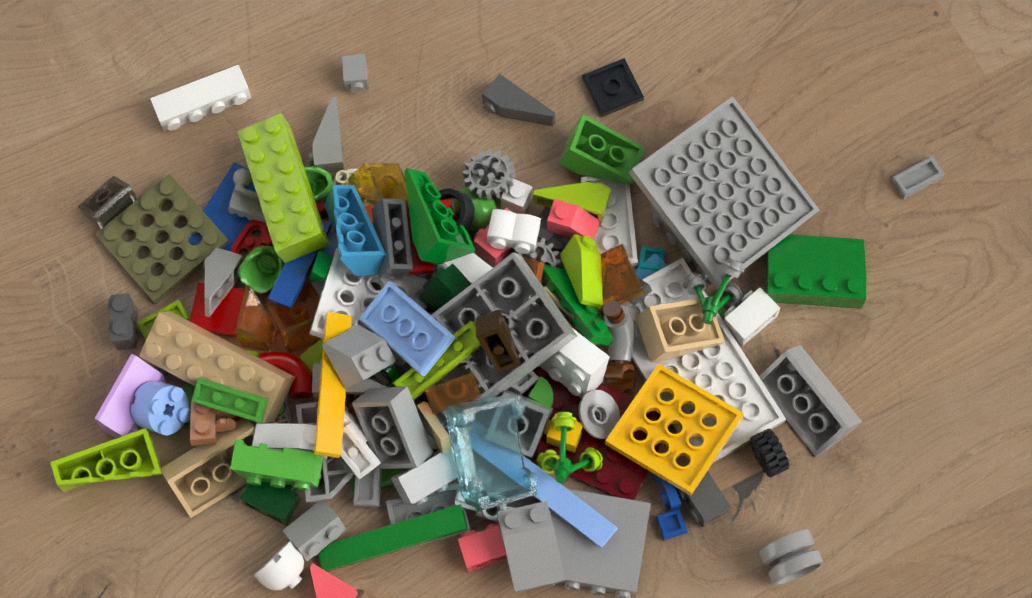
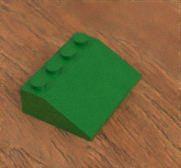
M789 234L767 251L765 293L775 303L862 309L866 301L867 283L864 239Z

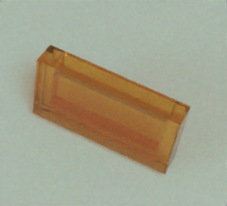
M468 373L425 390L432 413L435 415L481 397L474 373Z

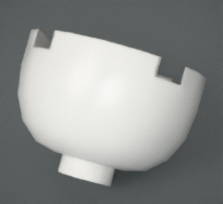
M290 541L254 574V577L267 589L273 591H280L287 586L292 589L302 580L299 575L304 569L303 556Z

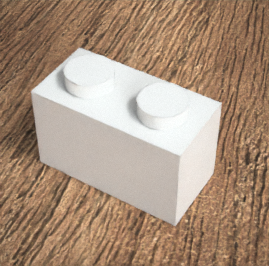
M761 288L755 292L749 291L742 298V303L737 308L732 306L724 314L725 325L741 346H744L779 314L780 307Z

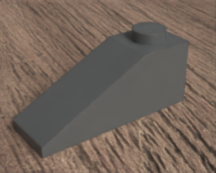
M501 74L482 93L483 106L492 114L496 113L504 118L549 126L555 124V112Z

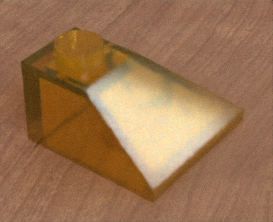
M364 163L348 178L349 184L355 185L361 200L376 205L385 198L402 199L408 203L405 176L398 163Z

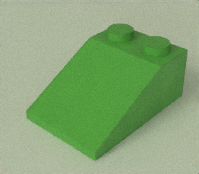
M582 115L570 131L558 164L579 175L631 185L634 179L628 172L640 163L645 147Z

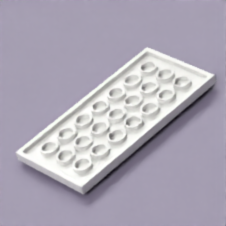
M681 258L643 279V281L650 285L652 291L635 306L617 293L604 300L600 309L603 312L604 305L609 301L615 300L630 311L635 326L631 359L645 381H647L658 363L744 413L742 420L714 460L715 462L749 443L752 436L769 428L772 430L784 423L786 418L718 312L716 318L725 340L723 344L671 360L650 363L635 317L649 306L699 299L697 294H689L687 288L683 287V283L686 281L685 278L692 272L684 259ZM703 290L702 293H703L704 297H705V298L708 297V296L706 295V293L704 292V290ZM663 392L659 395L661 400L665 402L671 401L674 398L670 392ZM685 404L681 407V411L685 414H692L695 411L694 407L690 404ZM705 417L702 423L707 427H713L716 421L712 417ZM672 424L677 433H680L681 427L678 424ZM694 436L689 439V443L694 447H699L703 444V440L700 437Z

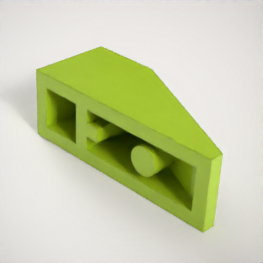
M583 182L536 189L533 193V203L551 208L554 199L578 205L602 223L610 200L611 188L600 182Z
M574 234L561 252L560 257L579 302L601 308L603 296L600 251L593 238Z

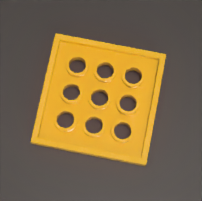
M658 363L605 440V444L691 496L742 420L744 413ZM663 392H670L674 398L671 401L665 402L661 400L659 395ZM685 404H690L694 407L695 411L692 414H685L681 411V407ZM650 411H656L660 414V418L657 421H651L646 417V414ZM705 417H712L715 419L716 424L713 427H707L702 423V420ZM678 424L682 430L678 434H672L668 431V426ZM638 430L644 431L647 434V438L638 441L633 437V433ZM694 436L700 437L703 440V444L699 447H694L689 443V439ZM659 443L667 445L669 450L666 453L660 454L655 451L654 447ZM680 456H685L690 460V464L685 467L679 466L676 463V459Z

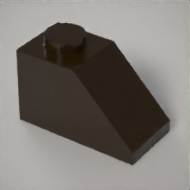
M498 309L477 317L476 337L496 372L500 373L521 365L510 328L500 310Z

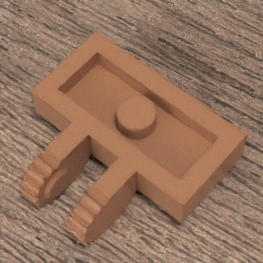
M191 402V446L216 444L217 432L232 431L236 428L235 420L231 419L235 415Z

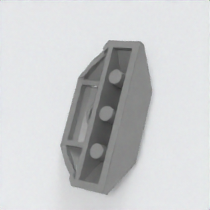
M318 402L296 405L298 424L316 425ZM327 456V459H323L318 488L309 487V490L305 491L307 503L333 499L355 475L341 456L339 458Z

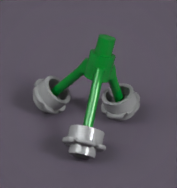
M729 257L728 260L722 261L723 265L720 270L725 272L726 275L714 297L705 298L702 293L707 287L705 275L695 272L685 278L686 281L683 283V287L687 288L689 294L698 295L701 307L703 308L702 313L704 314L702 322L705 324L712 323L713 317L716 316L717 311L724 304L727 306L738 305L743 298V293L736 284H727L731 276L738 278L741 272L744 273V269L741 268L743 263Z

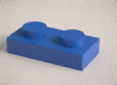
M652 473L654 482L659 483L662 492H659L663 506H668L669 511L680 508L681 501L675 486Z

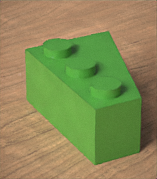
M235 439L230 469L244 478L247 484L261 485V482L270 483V486L285 488L286 484L294 485L295 489L308 491L309 487L318 488L323 461L320 455H316L311 451L284 447V449L267 448L268 444L260 443L259 447L247 446L243 443L244 440Z

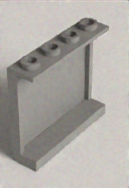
M568 489L614 524L617 530L601 549L549 509L565 581L558 584H564L565 588L578 591L580 587L590 589L591 593L597 595H605V592L615 593L617 598L636 597L651 503Z

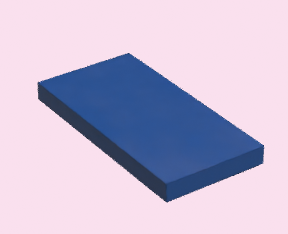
M236 162L233 163L203 210L229 240L230 243L222 249L230 252L246 224L253 221L248 220L245 216L239 217L238 214H230L227 211L236 185L233 181V175L238 169H247ZM252 180L250 185L245 187V189L256 192ZM193 234L189 239V243L191 245L199 244L202 236L200 234Z

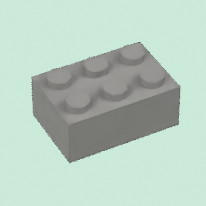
M408 386L369 388L352 403L370 449L381 462L378 465L379 469L418 468L434 453Z

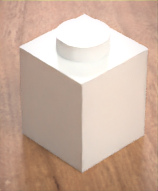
M513 179L514 185L507 186L508 193L503 192L501 196V209L508 208L513 213L525 214L533 198V187Z

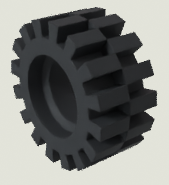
M770 428L750 438V444L755 457L768 477L771 478L789 469L790 465L786 457L787 454L783 450L782 444L779 443L778 437L775 436V433Z

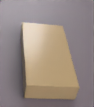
M425 401L418 404L417 409L422 424L443 454L451 451L449 434Z

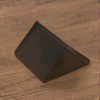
M113 176L78 207L99 229H102L133 204L137 197L129 184Z

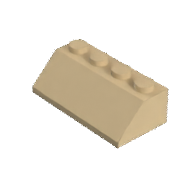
M241 418L236 421V428L232 431L217 433L216 444L198 445L161 468L162 474L190 518L247 484L244 478L230 469L235 439L244 440L243 443L247 446H252L255 428L248 419Z

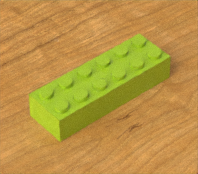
M280 113L237 131L272 243L278 256L284 263H287L330 245L291 127L284 116Z

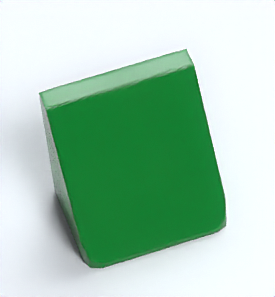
M318 251L309 281L326 280L333 257L323 251Z

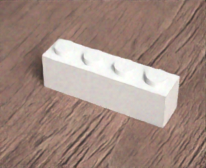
M236 65L150 99L165 132L167 130H176L188 122H197L211 113H220L229 106L241 105L250 99L251 95L239 65Z

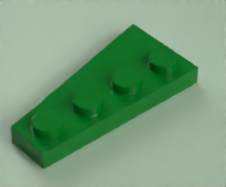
M544 265L542 277L544 276L548 281L547 288L551 293L556 292L561 298L559 304L562 308L574 315L572 321L583 336L591 343L608 346L613 338L599 309L579 302L566 269Z

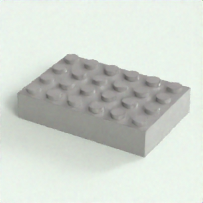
M514 252L431 315L452 334H455L468 322L473 321L476 325L477 317L499 309L510 328L521 361V365L497 373L481 346L428 388L427 391L449 424L460 425L577 337V334L523 257Z

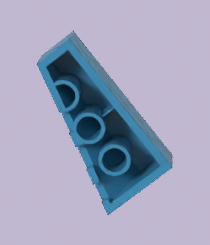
M332 185L324 207L337 234L340 260L355 276L377 275L386 253L355 185Z

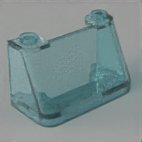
M512 394L447 406L446 408L460 492L466 504L480 510L537 495L536 486L538 485V479L535 472H531L529 468L524 466L516 420L521 419L522 413L525 411L520 395Z

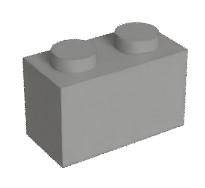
M323 500L318 501L286 527L283 532L288 540L300 551L303 558L308 561L347 529L336 513Z

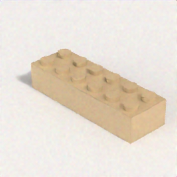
M171 311L158 313L139 357L193 386L196 385L197 378L201 377L269 398L262 423L275 421L295 379L294 376Z

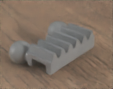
M244 168L236 170L233 175V181L236 185L227 211L230 214L236 213L239 217L245 216L248 220H259L266 224L257 193L245 189L252 182L250 171Z

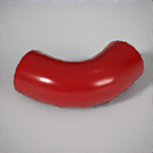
M266 352L260 354V359L295 377L290 388L291 398L305 399L313 396L310 369L300 358L287 352Z

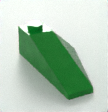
M406 168L404 173L412 236L420 259L440 265L473 253L475 248L467 230L463 225L458 226L452 218L454 212L439 200L441 194L428 175L422 171Z

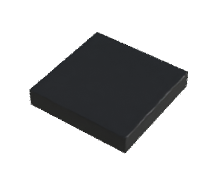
M625 58L582 75V80L601 117L644 100V96Z

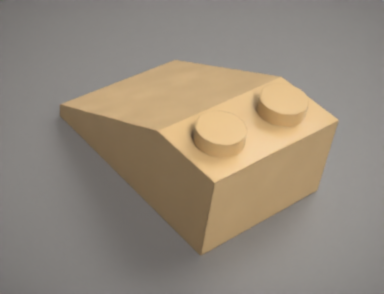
M693 299L649 306L636 316L635 319L650 363L671 360L723 344L725 340L716 316L713 317L711 324L703 323L702 318L704 314L702 313L703 308L701 307L700 300Z

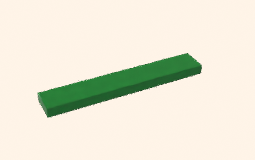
M461 504L329 543L318 553L321 568L329 572L466 531L468 527Z

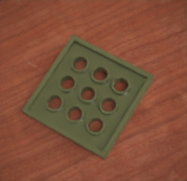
M170 174L95 234L155 304L202 267L205 258L208 255L210 256L216 247L222 249L230 243ZM172 202L173 206L169 211H161L163 203ZM146 217H153L154 222L151 226H142V222ZM178 219H187V224L185 227H175V223ZM126 233H135V238L131 242H124L123 238ZM160 234H168L169 237L165 243H157V237ZM193 234H200L202 236L201 242L197 245L189 243V239ZM149 249L150 254L147 258H138L140 250ZM174 251H183V256L181 259H171V255ZM156 266H164V272L161 275L154 276L152 274Z

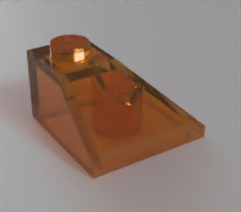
M623 244L601 254L603 305L598 309L600 314H603V307L607 302L615 300L621 305L645 292L635 265Z
M246 286L235 333L241 347L270 352L272 344L275 345L277 342L278 330H275L273 321L251 286Z

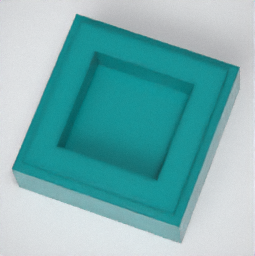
M641 246L638 268L651 271L661 270L662 263L658 262V266L643 263L654 253H657L664 261L665 249Z

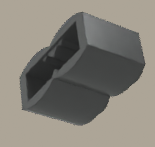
M129 293L111 295L108 302V310L111 316L109 336L118 350L135 349L138 343V332L135 327L138 318L136 305Z

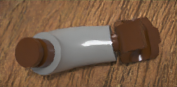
M612 300L603 307L604 322L608 326V330L613 338L608 345V356H610L608 362L613 364H607L605 379L607 380L608 387L619 392H625L626 389L634 388L636 381L634 365L625 364L631 362L635 326L634 319L627 307Z

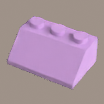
M133 354L130 355L94 418L105 433L115 438L142 429L134 422L131 415V404L135 402L136 396L134 395L137 389L149 381L166 382L162 373Z

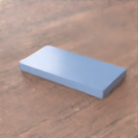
M390 280L358 318L372 332L384 338L388 346L422 376L428 373L456 338Z

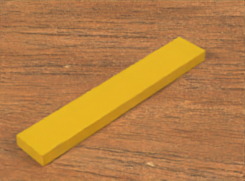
M327 312L325 315L323 343L351 329L352 316ZM324 348L322 350L314 454L339 458L342 449L346 389Z

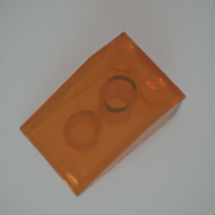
M308 278L291 310L269 302L268 297L272 290L261 293L279 336L289 354L315 344L321 339L309 334L319 304V298Z

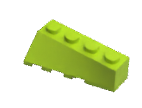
M147 428L50 462L57 486L63 492L93 482L162 475L156 447Z

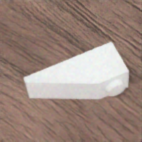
M256 423L252 446L259 447V444L263 443L268 444L267 448L284 449V447L314 452L316 425ZM320 455L323 459H327V456Z

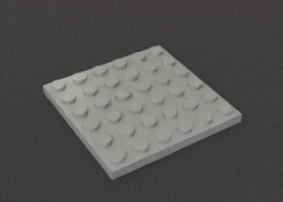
M733 96L628 172L717 290L726 275L725 272L720 270L723 260H728L729 257L743 263L741 268L745 269L820 211Z

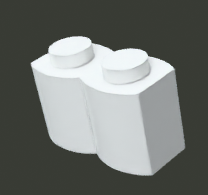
M493 209L487 233V243L497 249L512 247L515 251L523 254L535 252L541 218L528 214H516L506 210Z

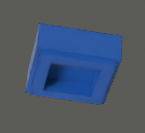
M680 508L655 516L663 541L687 534L688 531Z

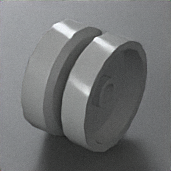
M806 529L789 534L768 544L758 552L763 565H775L768 573L773 586L792 582L824 565L825 562L820 551L809 550L815 542L810 530Z

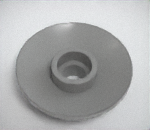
M592 390L587 392L579 403V418L584 429L595 438L607 439L620 420V412L615 400L602 390Z

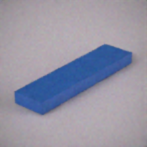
M322 220L326 235L328 236L332 225ZM321 249L285 263L268 297L269 302L290 310L292 309L312 269L318 251Z

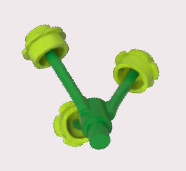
M558 412L557 417L552 418V422H554V429L561 431L560 457L556 455L555 451L546 450L545 453L538 455L537 466L547 474L554 473L556 476L555 480L558 483H564L569 474L581 467L586 471L600 470L603 460L602 455L592 447L586 448L585 452L580 455L579 463L572 465L571 461L566 458V434L568 431L574 430V424L577 422V419L572 417L570 412Z

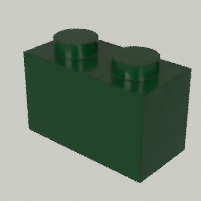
M452 263L446 269L443 266L440 267L432 275V278L422 286L425 290L419 298L434 313L472 283Z
M261 482V485L247 484L240 496L243 505L286 526L301 501L297 493L298 490L293 486L285 484V488L270 486V483Z

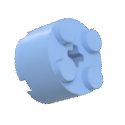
M149 381L137 389L134 395L136 396L135 402L131 404V415L139 427L167 436L180 430L190 420L189 400L182 388L163 382Z

